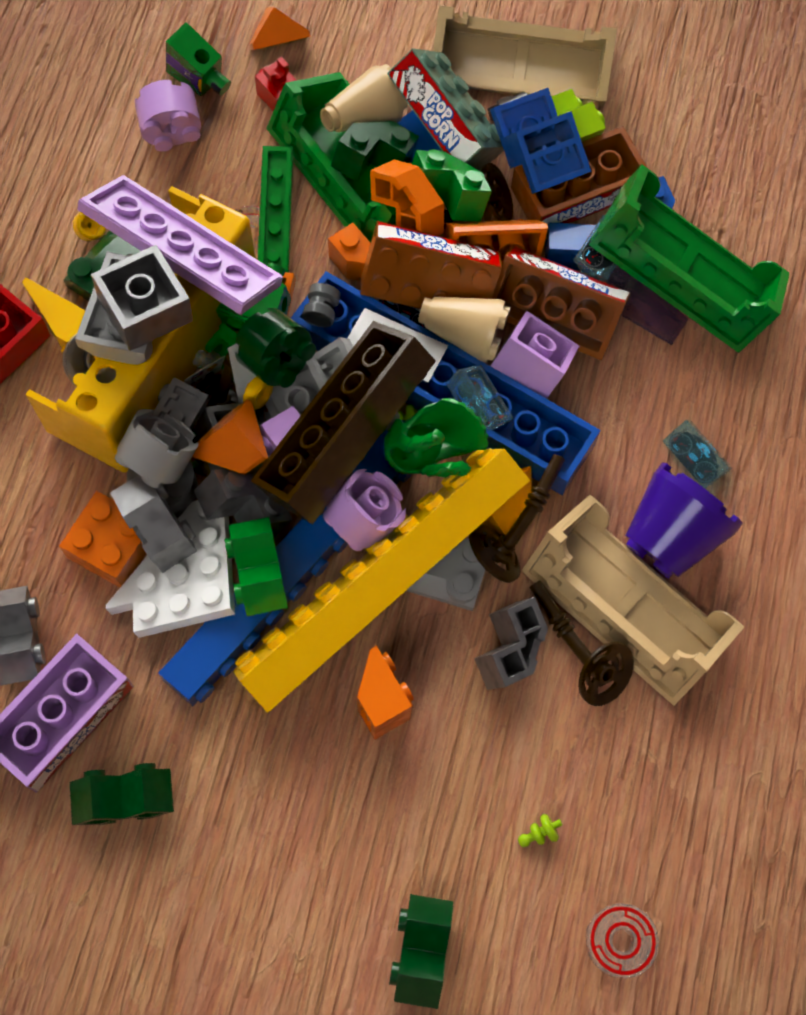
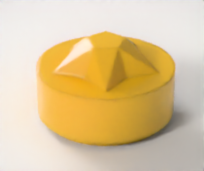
M82 212L78 213L73 220L74 232L84 241H94L105 233V227Z
M255 377L245 388L243 402L250 400L254 410L260 409L270 398L273 386L267 385L258 377Z

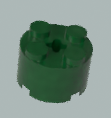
M267 308L270 312L264 314L257 312L253 314L239 330L235 342L239 345L238 354L235 352V357L242 366L267 385L288 388L295 382L296 376L303 369L306 361H309L314 356L316 346L312 343L310 333L279 309Z

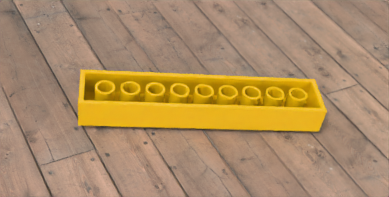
M489 448L484 451L477 450L471 454L466 460L471 467L468 475H450L441 481L443 487L435 494L429 492L416 503L418 509L409 517L406 514L404 521L384 539L376 542L369 548H365L368 553L359 561L352 559L339 571L342 575L332 584L328 581L319 587L314 593L316 598L307 606L301 604L288 615L290 621L281 629L275 627L262 638L264 644L254 653L252 650H248L235 662L238 667L233 670L234 674L267 713L530 481L505 449Z

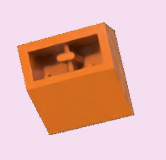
M377 645L370 649L357 695V710L374 740L409 721L413 708L412 701H414V697L405 682L398 683L394 674L396 667L387 652L381 654Z

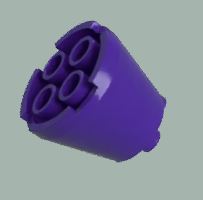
M662 462L653 473L625 536L629 539L626 544L630 550L642 559L646 554L655 560L653 567L669 579L673 574L677 577L681 576L734 536L743 523L735 515L731 518L725 515L727 509L723 506L724 504L709 491L684 473H677L674 476L670 472L672 467Z

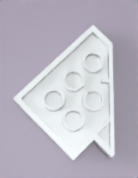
M193 501L178 520L181 522L186 519L193 529L196 537L191 540L197 552L163 573L147 555L106 604V610L111 615L133 610V632L138 638L235 615L232 558L228 559L224 539L230 538L229 516L207 520L199 501Z

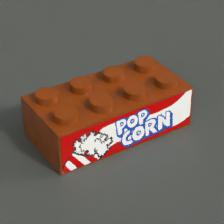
M624 126L582 141L591 172L532 194L523 166L514 167L511 189L527 219H537L547 223V225L548 222L572 223L610 208L622 186L641 164L647 167Z
M377 221L361 276L360 294L421 309L425 297L433 299V297L492 299L502 270L500 251Z
M513 246L505 255L492 299L504 300L505 306L511 307L507 322L517 325L525 312L528 311L578 344L579 348L577 351L602 361L631 293Z

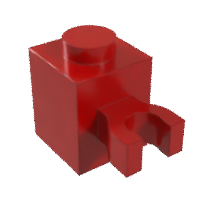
M282 57L278 58L270 66L263 67L255 75L257 95L272 111L275 109L285 83L297 81L289 72V64Z

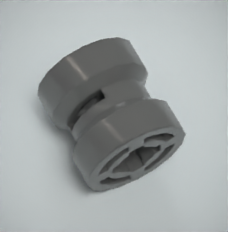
M312 284L308 292L309 303L304 306L302 318L307 323L317 327H331L336 316L334 308L339 305L341 298L340 291L329 284Z

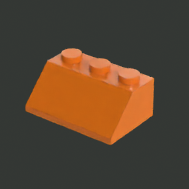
M537 219L488 220L481 222L458 221L446 223L444 238L500 251L502 265L505 255L513 246L541 256L548 225Z

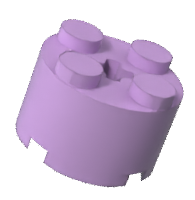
M160 80L144 86L139 91L140 97L138 99L135 98L134 102L141 136L146 142L155 145L157 151H168L174 145L194 142L200 138L201 121L195 94L191 86L184 82H181V86L172 85L171 80Z
M359 469L344 482L323 512L325 522L333 527L336 533L355 551L369 548L376 542L384 539L404 521L406 516V508L402 511L400 503L403 499L401 491L389 477L378 471L373 474L365 472L367 469Z

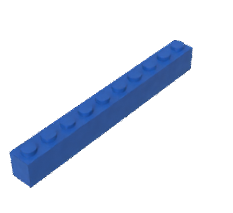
M387 430L378 437L364 459L360 461L350 474L351 476L359 469H367L365 472L372 474L378 471L389 477L396 485L399 481L404 483L411 477L409 474H401L395 471L385 459L384 439L388 432ZM323 513L316 519L313 525L301 519L276 546L287 603L290 600L293 602L297 601L307 588L305 584L313 575L315 577L320 576L329 564L327 560L335 551L337 553L342 552L348 545L336 533L333 527L325 522ZM234 592L235 615L206 621L158 674L167 685L192 707L197 701L200 703L204 702L214 691L215 687L213 684L221 675L226 677L237 666L235 664L236 659L244 650H252L261 639L259 634L267 625L271 627L275 625L283 616L284 610L280 609L247 616L244 604L237 605Z

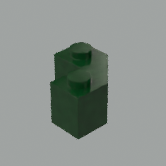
M394 121L353 123L338 141L331 167L358 181L370 164L379 167L394 159L409 163L419 136Z
M155 763L135 765L134 771L120 776L105 775V770H90L84 772L83 778L70 782L72 825H105L116 823V820L137 818V820L150 819L174 812L170 769H156Z
M410 894L408 909L401 908L397 930L404 932L399 963L392 962L389 985L396 986L394 1002L438 1009L452 923L453 901Z

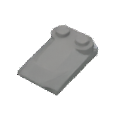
M107 252L101 269L133 254L121 255ZM94 287L75 338L77 346L93 356L126 364L138 365L147 361L153 352L152 341L129 351L99 301Z
M469 538L461 541L406 591L473 611L485 568L474 555Z

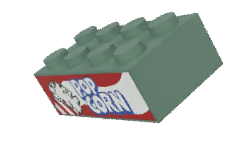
M412 48L387 75L440 149L481 171L485 164L491 163L504 151L496 126L490 124L485 117L486 111L484 107L467 92L469 87L461 77L456 76L451 70L452 64L445 54Z

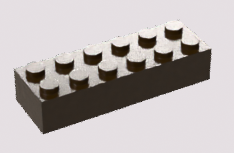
M373 321L258 470L251 482L275 503L313 525L356 466L364 459L378 437L385 431L390 421L406 403L421 380L426 377L436 360L414 336Z

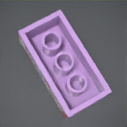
M76 633L0 714V763L26 787L37 793L132 690L133 684L123 673Z

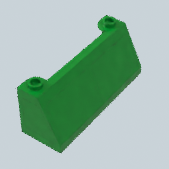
M340 72L285 83L266 129L280 146H293V163L341 223L346 227L353 222L371 243L377 221L396 225V208L371 201L370 170L376 168L374 165L370 164L358 181L331 167L338 141L346 131L329 132L324 127L320 117L321 109L350 84Z
M641 164L622 186L591 238L589 246L739 353L781 314L790 273L772 261L759 262L753 268L747 265L657 199L655 196L660 189V180L655 173Z

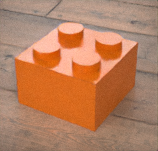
M97 490L59 545L69 560L119 588L140 565L146 555L140 538L136 535L133 527L129 528L115 501Z

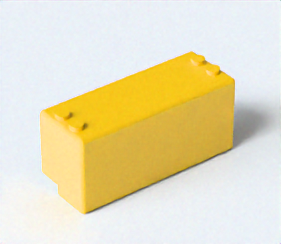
M171 186L168 192L173 207L255 258L250 220L247 216L203 194H200L198 196L199 199ZM174 273L190 298L193 321L152 341L153 352L147 361L133 365L93 356L95 361L86 374L77 373L74 375L73 382L76 388L67 402L58 398L55 403L30 389L26 393L46 432L123 473L128 472V468L117 463L115 455L117 447L136 412L140 409L154 410L159 403V393L165 384H170L174 377L184 382V379L195 372L208 352L205 350L207 342L219 330V326L222 324L216 313V309L221 302ZM105 367L113 368L116 371V377L110 383H101L96 378L99 370Z

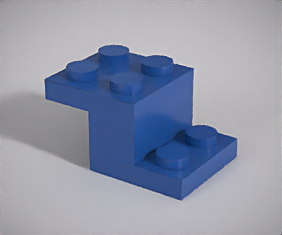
M549 88L490 109L509 167L511 169L522 164L532 194L591 172L572 111L558 116Z

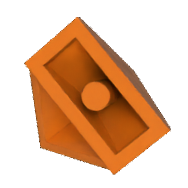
M267 7L249 44L251 50H256L311 36L309 30L275 7Z
M245 400L220 419L198 441V448L192 457L244 475L268 459L252 401Z

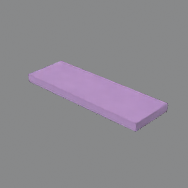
M124 175L78 200V211L140 251L157 245L174 273L240 315L281 286L282 275Z

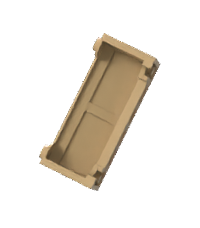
M439 5L433 51L442 52L448 57L452 64L451 70L456 76L461 77L466 82L469 89L513 95L524 91L529 95L549 88L551 96L572 89L576 98H579L583 105L593 101L598 110V106H604L607 100L617 28L602 26L601 32L595 31L591 34L592 28H586L585 31L474 17L469 16V12H463L462 17H460V14L454 13V7Z
M589 495L547 532L521 571L534 583L541 580L552 599L603 644L620 642L626 645L633 654V670L675 706L708 671L742 631L744 626L729 613L722 610L712 611L708 616L704 614L606 529L610 522L609 513L600 502Z

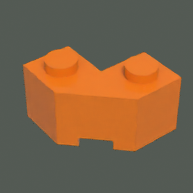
M394 159L370 170L371 201L395 207L396 226L436 236L444 233V202L419 166Z
M352 222L328 238L329 258L347 279L359 281L371 243Z

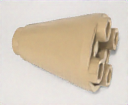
M387 64L371 67L331 99L320 111L324 127L329 132H344L353 123L400 122L403 110L408 108V103L387 75L391 67Z
M425 297L418 322L425 324L426 329L476 359L487 363L488 360L494 361L501 341V338L496 337L498 329H504L511 307L505 306V301L500 299L433 297V299Z

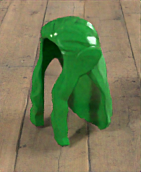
M443 398L438 402L424 406L407 420L396 419L385 436L384 455L390 466L401 474H422L428 477L439 476L443 478L450 475L465 476L471 471V467L464 461L438 462L451 457L465 455L475 450H486L489 445V436L486 433V426L483 425L481 416H476L473 409L466 407L465 403L458 402L455 399Z

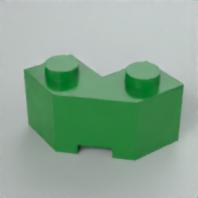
M436 149L429 151L416 150L412 164L421 168L442 201H444L452 221L481 222L492 192L483 172L444 151Z
M269 517L229 525L231 538H226L224 541L228 559L235 558L240 583L233 584L237 605L244 604L247 616L288 608Z

